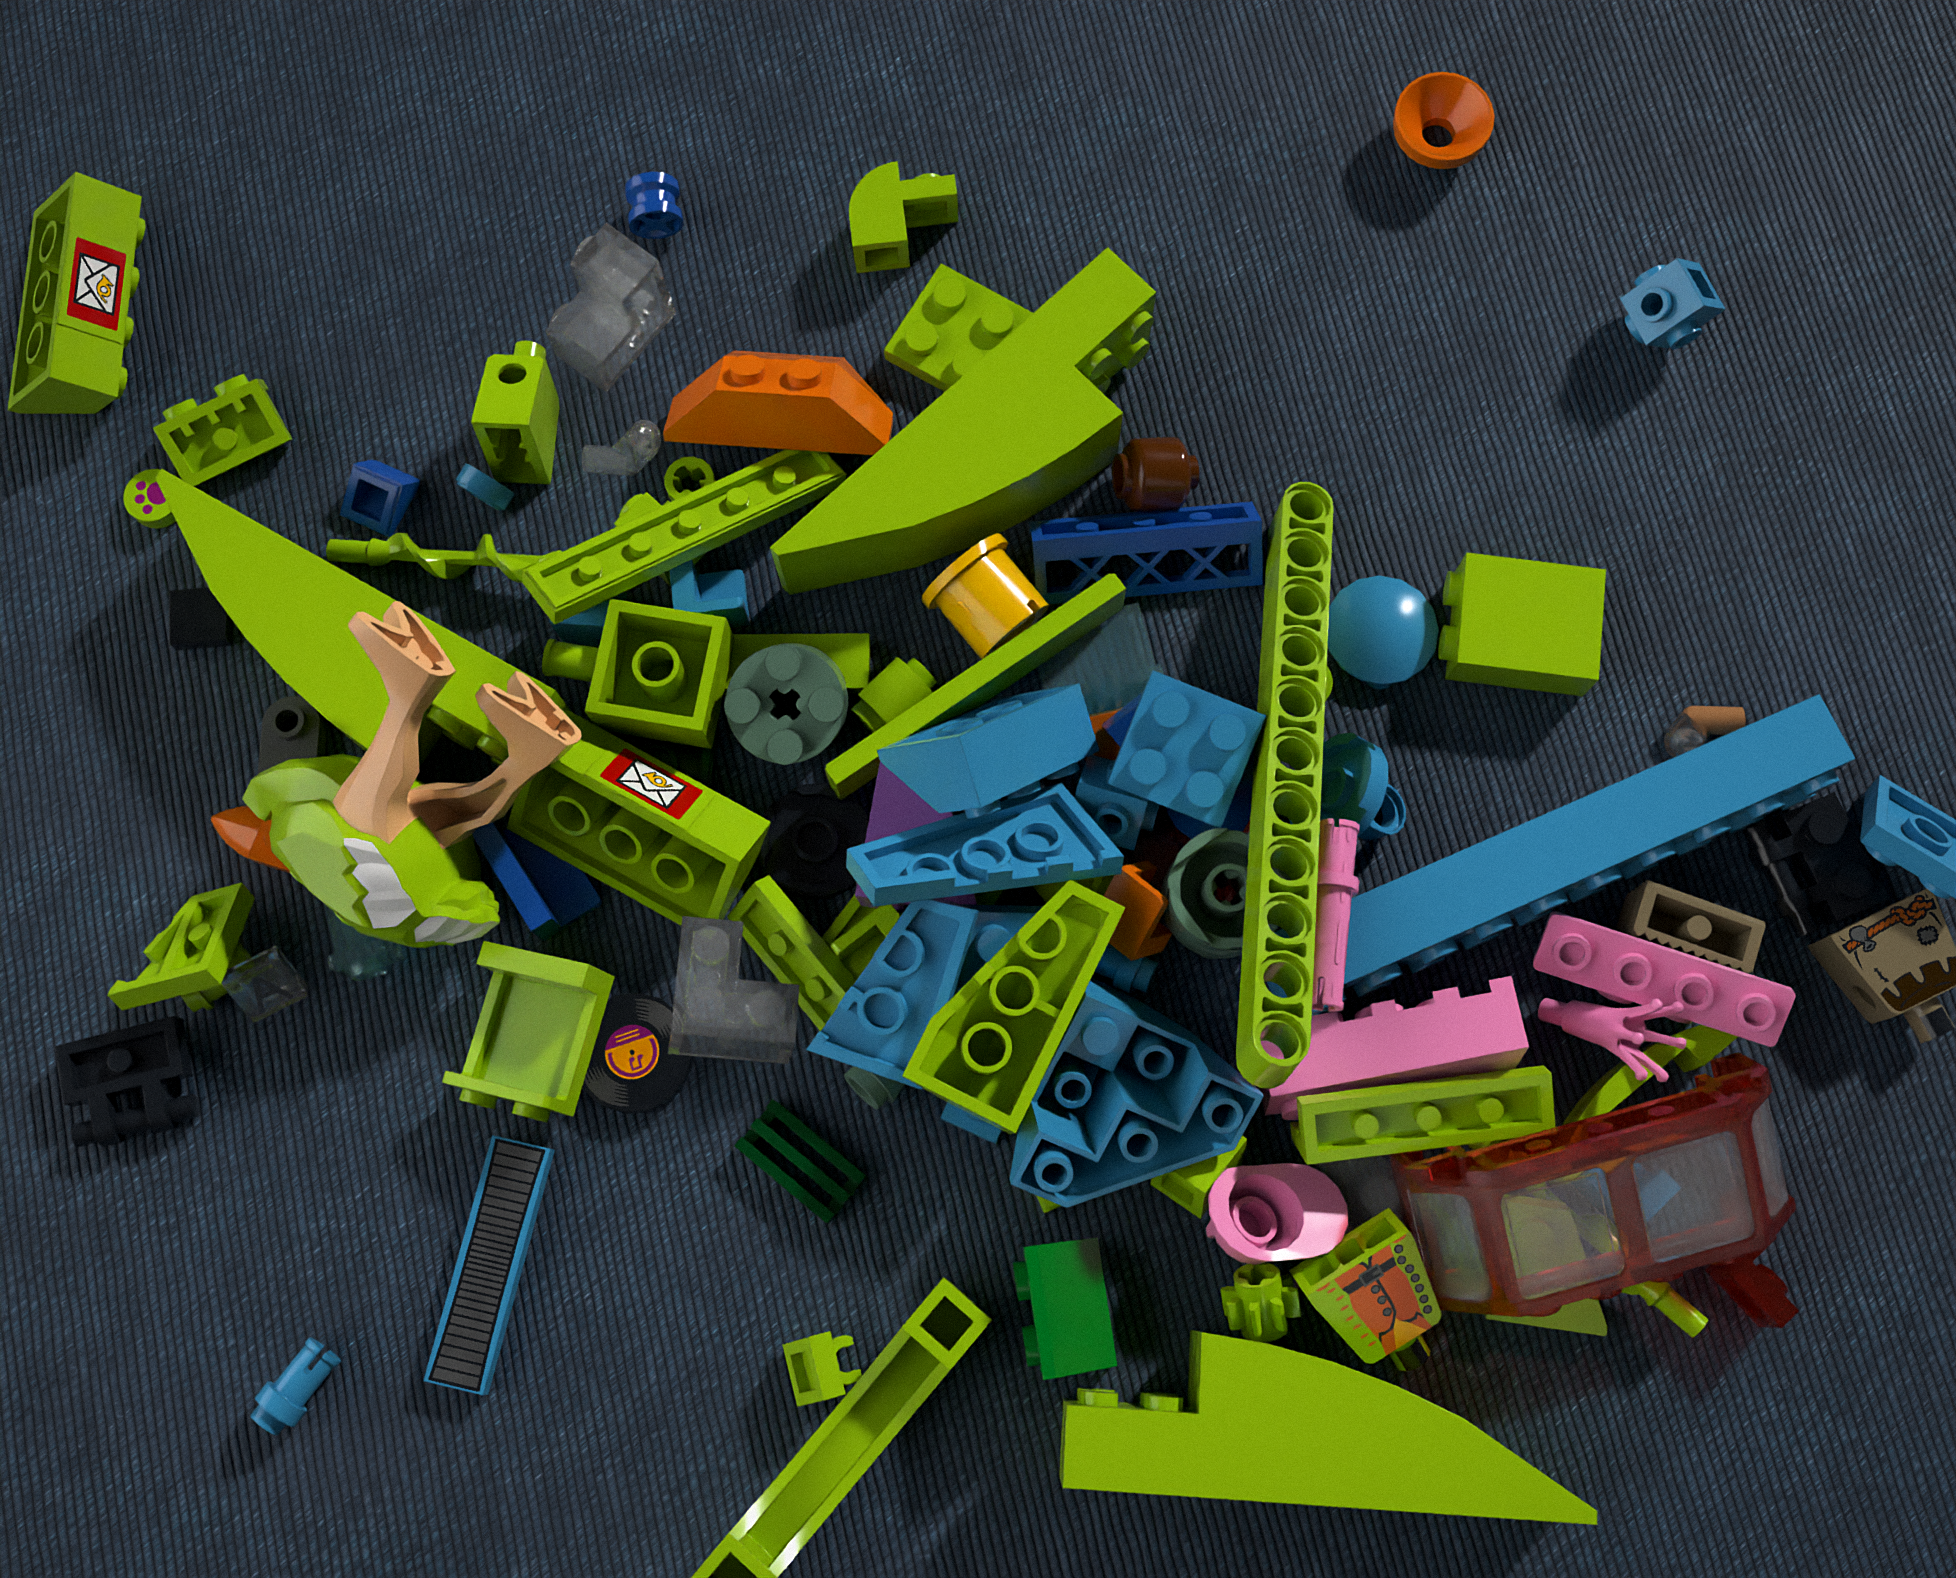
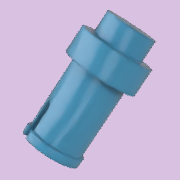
M1108 943L1094 972L1113 980L1112 987L1129 994L1135 988L1146 993L1157 970L1158 962L1146 957L1131 961Z
M309 1337L305 1341L303 1348L274 1383L267 1381L257 1393L255 1400L259 1405L251 1413L250 1417L259 1426L275 1436H278L286 1425L295 1427L307 1412L304 1405L334 1367L340 1364V1358L329 1350L322 1356L314 1368L310 1370L308 1368L309 1365L324 1348V1345Z

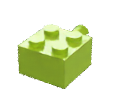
M610 599L599 648L560 642L550 638L546 643L543 653L542 672L545 676L549 677L558 676L591 682L585 713L594 725L607 732L712 749L735 638L726 617Z

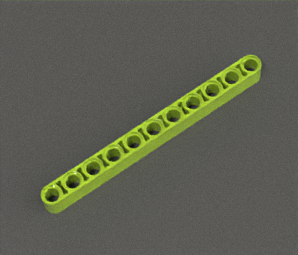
M1298 482L1285 490L1271 521L1267 541L1257 712L1266 715V718L1255 742L1236 1043L1238 1070L1242 1077L1250 1084L1262 1089L1275 1088L1282 1085L1308 1054L1311 1043L1334 510L1333 501L1328 492L1321 486L1311 482ZM1284 710L1293 713L1296 717L1289 715ZM1280 761L1290 764L1295 770L1286 768ZM1276 814L1286 816L1293 824L1283 822ZM1272 868L1284 871L1291 880L1280 878L1274 873ZM1268 924L1280 926L1287 932L1290 938L1277 936L1271 931ZM1264 982L1278 984L1286 993L1287 998H1281L1272 994ZM1261 1041H1269L1277 1045L1281 1049L1284 1059L1271 1057L1263 1049Z

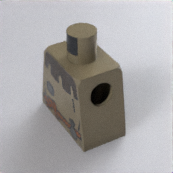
M1927 888L1808 945L1812 955L1865 1020L1871 1024L1903 1013L1920 1044L1935 1039L1956 1028L1937 997L1956 987V947L1937 899Z

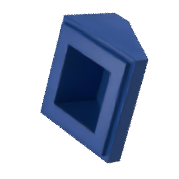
M376 460L353 463L339 515L390 537L394 534L417 493L420 480Z

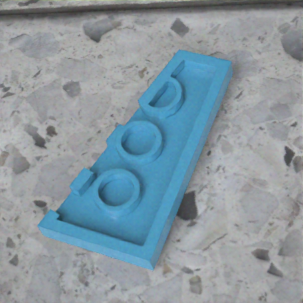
M1058 783L1026 796L1000 801L1002 808L988 815L968 819L965 813H961L847 849L846 868L875 907L1118 875L1122 873L1124 855L1062 783Z

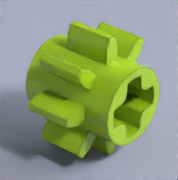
M1270 1263L1246 1264L1238 1268L1233 1275L1234 1286L1221 1287L1220 1289L1224 1315L1228 1316L1230 1330L1241 1329L1243 1336L1248 1340L1258 1342L1277 1340L1288 1331L1287 1318H1297L1302 1315L1298 1288L1293 1287L1292 1275H1281L1279 1268Z

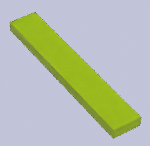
M785 449L522 570V583L555 625L830 494L845 481L846 473L828 452Z
M1109 573L826 764L825 772L831 788L840 800L844 799L877 776L880 764L877 750L981 706L1121 611L1124 605L1126 587L1115 573Z

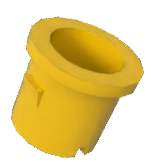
M999 533L985 538L957 558L928 586L921 599L928 609L938 607L981 660L1034 625L1049 607L1045 599L1004 552L1008 542Z

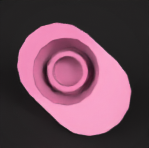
M1281 1163L1229 1168L1214 1182L1208 1195L1211 1220L1206 1227L1207 1238L1216 1239L1218 1245L1227 1255L1238 1262L1257 1265L1265 1262L1310 1259L1327 1254L1342 1241L1348 1226L1347 1204L1339 1187L1326 1174L1308 1165Z

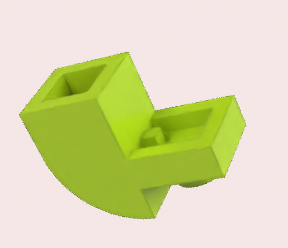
M898 161L883 164L866 174L855 187L849 203V221L856 273L910 267L906 228L959 222L955 174L940 176L934 173H926L914 179L900 181Z

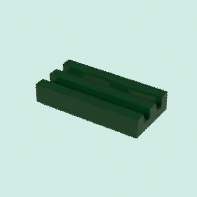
M772 1099L765 1107L764 1113L759 1118H756L751 1124L750 1130L737 1141L734 1147L829 1225L867 1176L776 1100ZM778 1118L847 1175L849 1180L843 1187L839 1186L773 1131L770 1125L775 1119ZM761 1137L832 1195L834 1198L826 1207L754 1146Z

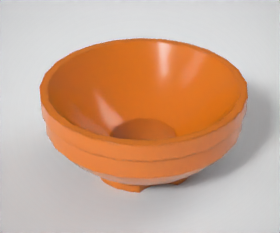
M1429 73L1412 81L1400 94L1394 109L1393 130L1400 148L1417 163L1437 169L1456 168L1467 164L1477 157L1487 144L1494 127L1495 115L1487 93L1474 81L1456 73ZM1434 125L1444 127L1450 132L1452 142L1444 147L1431 146L1422 136L1423 129Z

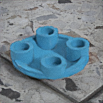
M1380 575L1358 579L1340 590L1329 606L1328 651L1342 670L1358 680L1366 682L1367 685L1374 689H1387L1394 683L1404 682L1424 669L1436 650L1439 629L1434 609L1419 590L1403 580Z

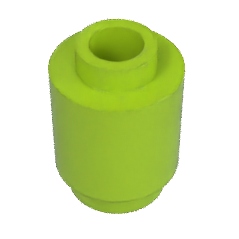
M896 657L857 694L860 701L851 708V711L871 733H874L932 694L931 688L937 681L914 657L907 664Z

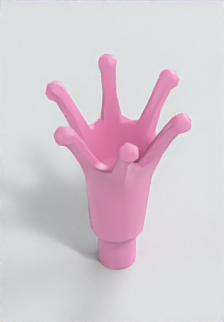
M1545 998L1541 1001L1538 1008V1018L1541 1021L1561 1026L1562 1030L1570 1035L1605 1047L1622 1059L1635 1072V1078L1640 1081L1646 1080L1648 1075L1643 1066L1656 1075L1660 1083L1667 1082L1669 1078L1668 1073L1639 1050V1046L1644 1041L1662 1043L1679 1049H1684L1686 1046L1684 1038L1663 1035L1647 1029L1645 1025V1020L1681 1013L1684 1008L1683 1004L1678 1001L1674 1002L1671 1006L1662 1007L1663 1002L1660 999H1652L1651 1003L1642 1006L1614 1008L1577 1000L1565 1003Z

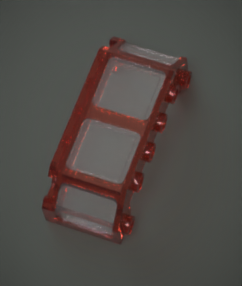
M1737 1052L1710 1060L1714 1078L1706 1073L1694 1076L1697 1087L1695 1089L1468 1152L1458 1145L1445 1147L1447 1153L1426 1159L1423 1158L1422 1150L1388 1154L1405 1227L1410 1231L1416 1242L1440 1310L1512 1317H1545L1557 1313L1562 1308V1305L1587 1298L1593 1300L1613 1298L1619 1295L1623 1288L1647 1281L1657 1283L1673 1281L1683 1275V1271L1707 1264H1733L1740 1261L1746 1253L1767 1248L1796 1210L1794 1198L1787 1193L1768 1100L1769 1095L1773 1092L1768 1068Z

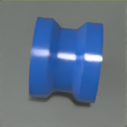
M645 172L633 176L626 182L625 196L627 202L632 205V209L628 214L629 228L632 233L645 239H661L675 235L682 229L684 225L682 211L676 206V202L680 197L679 184L676 178L663 172Z

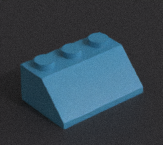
M1077 683L994 699L877 750V753L883 765L938 813L964 810L966 818L971 819L988 815L1001 809L1000 799L1005 796L1007 799H1013L1040 790L1042 787L1039 780L1044 777L1046 780H1053L1079 771L1078 761L1098 752L1099 747L1080 684Z

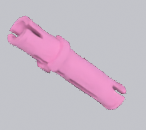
M1333 818L1320 821L1312 1009L1323 1011L1324 1005H1328L1329 1011H1342L1344 1005L1342 999L1352 896L1357 895L1359 892L1360 881L1354 876L1357 835L1360 825L1357 822L1346 819H1339V827H1334Z

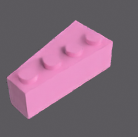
M1512 976L1489 980L1491 989L1489 993L1461 998L1458 987L1433 991L1432 999L1421 1002L1414 1008L1403 1010V1006L1395 1004L1393 999L1370 1004L1369 1007L1359 1010L1354 1015V1020L1344 1021L1343 1015L1337 1011L1312 1016L1311 1043L1308 1054L1282 1085L1275 1088H1260L1264 1095L1262 1102L1265 1115L1281 1114L1285 1120H1298L1296 1099L1298 1096L1516 1069L1529 1045ZM1261 1041L1263 1049L1271 1057L1284 1059V1055L1277 1045L1269 1041Z

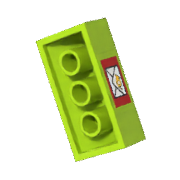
M75 172L34 211L8 411L23 414H96L112 401L122 396L128 377L127 369L121 367L123 349L129 344L134 327L133 319L128 317L129 299L135 294L140 275L139 269L133 267L135 250L140 246L145 233V220L139 217L142 196Z
M565 709L563 712L581 730L582 737L557 762L542 770L522 788L513 803L507 829L710 941L754 866L771 822Z

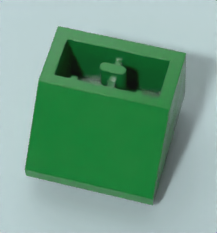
M1098 1237L1024 1247V1261L1013 1262V1271L1018 1301L1030 1300L1034 1325L1022 1326L1027 1366H1040L1043 1380L1116 1367L1117 1361Z

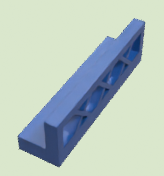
M1252 501L1184 507L1166 511L1128 512L1028 521L1035 589L1048 604L1068 602L1094 584H1087L1091 578L1099 581L1105 577L1099 570L1112 556L1125 554L1140 565L1127 580L1121 581L1126 587L1125 597L1263 585L1262 520ZM1248 544V569L1224 571L1212 561L1227 545ZM1208 547L1204 553L1197 549ZM1184 549L1196 559L1183 575L1167 576L1156 567V564L1170 550ZM1152 552L1147 558L1141 554ZM1095 557L1091 563L1084 559ZM1070 559L1083 570L1071 585L1047 587L1045 563L1047 561ZM1205 568H1207L1209 571H1211V573H1201V572H1202ZM1148 573H1150V574L1153 575L1155 578H1144V577H1145Z

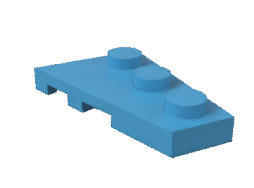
M943 898L910 902L878 947L854 985L846 992L837 1005V1009L806 1050L922 1090V1087L907 1080L902 1075L930 1019L954 995L979 910Z

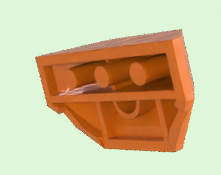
M735 350L723 356L673 397L663 436L664 441L874 455L890 441L893 412L844 357Z

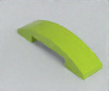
M1698 1025L1671 1035V1037H1681L1686 1040L1684 1049L1655 1042L1640 1049V1051L1661 1068L1673 1059L1685 1073L1705 1066L1737 1039L1738 1036L1704 1025ZM1621 1061L1602 1076L1579 1100L1564 1121L1548 1154L1543 1170V1178L1550 1186L1566 1183L1612 1144L1596 1123L1654 1074L1643 1066L1648 1075L1646 1080L1640 1081L1635 1078V1072L1624 1061Z

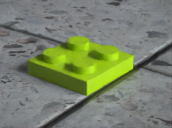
M941 263L884 348L885 360L945 392L1031 316L1033 312Z

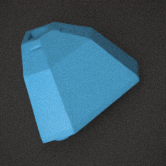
M1091 978L1019 1125L1009 1178L1010 1184L1068 1208L1232 1151L1236 1148L1264 1095L1256 1086L1244 1079L1237 1070L1189 1030L1133 996Z

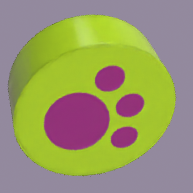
M149 469L138 473L128 482L123 495L124 505L128 513L142 525L155 529L164 528L172 525L176 520L155 479L160 470Z

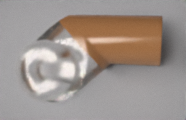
M1688 706L1666 729L1664 736L1666 751L1674 758L1703 745L1710 735H1727L1745 727L1746 717L1743 707Z

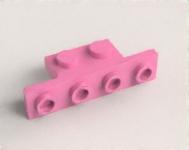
M1557 911L1550 913L1533 958V967L1536 970L1595 989L1599 994L1610 1000L1623 1004L1635 1002L1646 1005L1651 1003L1652 999H1660L1663 1002L1662 1007L1671 1006L1674 1002L1678 1001L1683 1004L1684 1010L1681 1013L1664 1017L1684 1024L1695 1022L1768 1047H1773L1777 1044L1796 998L1791 987Z

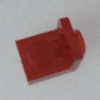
M1738 1227L1728 1233L1715 1246L1713 1251L1718 1258L1705 1271L1758 1327L1783 1328L1799 1310L1785 1296L1789 1290L1782 1279L1765 1265L1758 1264L1756 1266L1753 1263L1775 1241L1777 1236L1768 1227L1749 1228L1746 1231L1742 1227Z

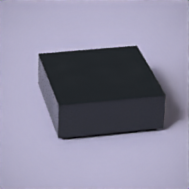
M209 587L169 591V645L175 650L233 646V620L210 591Z

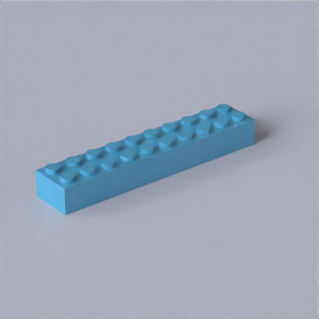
M1818 694L1358 895L1351 900L1342 1002L1347 999L1345 992L1352 989L1355 990L1358 998H1361L1391 984V980L1403 974L1400 968L1406 965L1409 966L1412 974H1415L1444 961L1445 956L1458 950L1456 945L1458 942L1462 941L1466 951L1498 937V933L1512 927L1514 924L1511 919L1513 918L1516 919L1519 927L1534 922L1552 913V909L1568 902L1567 894L1572 903L1579 902L1606 889V885L1622 877L1625 880L1636 877L1658 866V862L1675 854L1678 857L1707 845L1712 842L1711 839L1727 831L1732 834L1764 819L1763 816L1779 808L1784 811L1816 796L1817 792L1839 782L1840 779L1835 771L1856 758L1823 699ZM1284 929L1274 932L1277 936L1290 938ZM1267 982L1272 994L1281 998H1287L1286 993L1278 984ZM1324 1005L1323 1011L1312 1009V1016L1329 1012L1328 1005Z

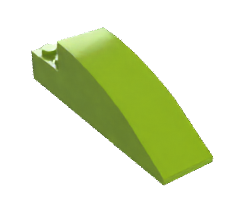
M1107 247L770 547L782 588L789 595L927 564L971 547L995 533H1000L1027 520L1070 494L1111 464L1114 456L1118 454L1123 412L1104 393L1111 383L1110 378L1123 366L1126 369L1133 368L1147 354L1150 348V330L1154 323L1153 310L1156 291Z
M161 468L155 479L210 591L244 637L279 676L329 722L366 752L380 727L390 699L381 674L349 629L348 622L356 612H366L383 622L384 613L396 600ZM412 610L435 637L456 670L455 674L423 714L418 732L419 768L442 733L470 751H473L475 746L492 756L491 761L494 764L500 766L509 757L507 740L479 707L475 694L482 684L487 683L507 692V681L515 671H522ZM522 672L537 684L562 711L565 709L571 711L556 690Z
M1190 1330L1187 1407L1183 1406V1397H1178V1394L1162 1392H1140V1403L1118 1402V1393H1115V1390L1078 1387L1077 1399L1063 1398L1059 1470L1062 1488L1597 1525V1510L1466 1419L1391 1383L1333 1361L1263 1342Z

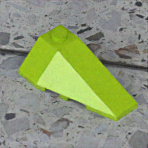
M1069 880L930 1019L902 1077L1010 1135L1015 1134L1126 907Z

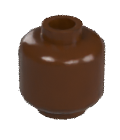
M1134 438L1124 446L1122 453L1114 456L1112 463L1113 489L1116 497L1124 499L1127 506L1133 511L1177 510L1187 501L1190 489H1196L1198 486L1199 464L1195 455H1188L1185 445L1179 438Z

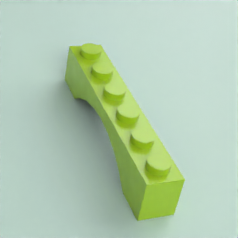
M943 1277L832 1413L691 1578H778L992 1321V1318L948 1279Z

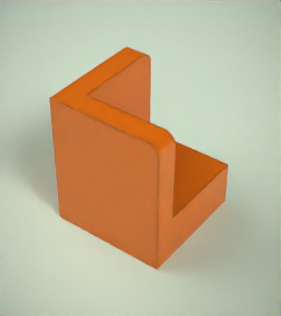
M1148 860L1122 866V873L1114 875L1103 895L1126 907L1109 943L1131 961L1162 952L1172 935L1171 931L1159 922L1168 906V899L1149 884L1157 871V867Z

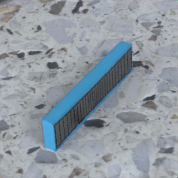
M492 1135L423 1381L479 1395L489 1394L555 1150Z

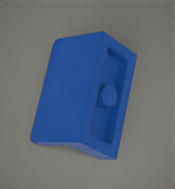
M492 822L472 833V836L530 931L541 940H547L602 904V899L584 871L507 828L502 831Z

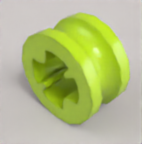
M694 456L683 457L674 461L668 467L664 476L665 488L671 502L691 493L688 489L684 490L681 484L682 479L687 476L694 481L699 480L701 488L715 482V475L710 465L703 459Z

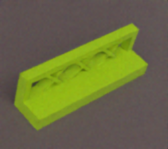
M1542 1065L1296 1097L1298 1121L1290 1122L1292 1141L1307 1165L1556 1133L1552 1073Z

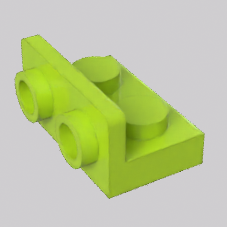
M241 374L215 386L213 389L218 397L197 406L195 400L191 398L162 412L166 422L153 427V430L183 481L196 487L293 440L266 392L269 389L264 380L256 378L249 382L245 374Z

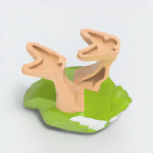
M394 601L383 615V622L366 612H356L348 622V627L381 674L390 699L384 718L370 747L362 758L338 754L289 759L260 772L252 778L242 800L258 818L264 821L271 820L269 832L271 851L289 869L291 875L334 911L335 915L343 923L352 926L360 934L413 948H428L437 945L454 946L460 942L480 938L500 923L498 915L499 902L495 901V892L490 890L481 881V861L476 852L472 833L478 827L504 817L522 788L542 770L557 762L582 737L581 730L537 684L522 672L515 671L507 681V692L487 683L482 684L475 694L479 707L507 740L509 757L491 775L481 781L427 784L421 782L416 777L420 772L418 732L423 714L455 674L456 670L427 627L411 609L400 601Z

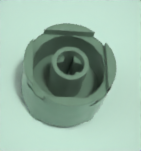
M784 643L762 649L741 663L729 682L724 709L734 736L745 749L765 761L788 765L802 762L818 755L836 738L846 721L848 691L841 670L829 656L811 646ZM777 690L783 694L791 690L798 692L800 698L795 705L801 712L799 716L791 711L782 715L776 707L780 703L778 696L775 695Z
M1215 828L1205 831L1191 839L1181 849L1165 874L1160 893L1168 899V906L1163 913L1164 920L1171 933L1182 945L1204 958L1224 959L1242 955L1250 832L1228 830L1229 828ZM1272 868L1274 873L1280 878L1290 880L1289 875L1284 871ZM1230 885L1236 895L1230 902L1227 900L1219 902L1213 893L1218 887L1224 889ZM1268 924L1273 932L1278 928L1277 925Z

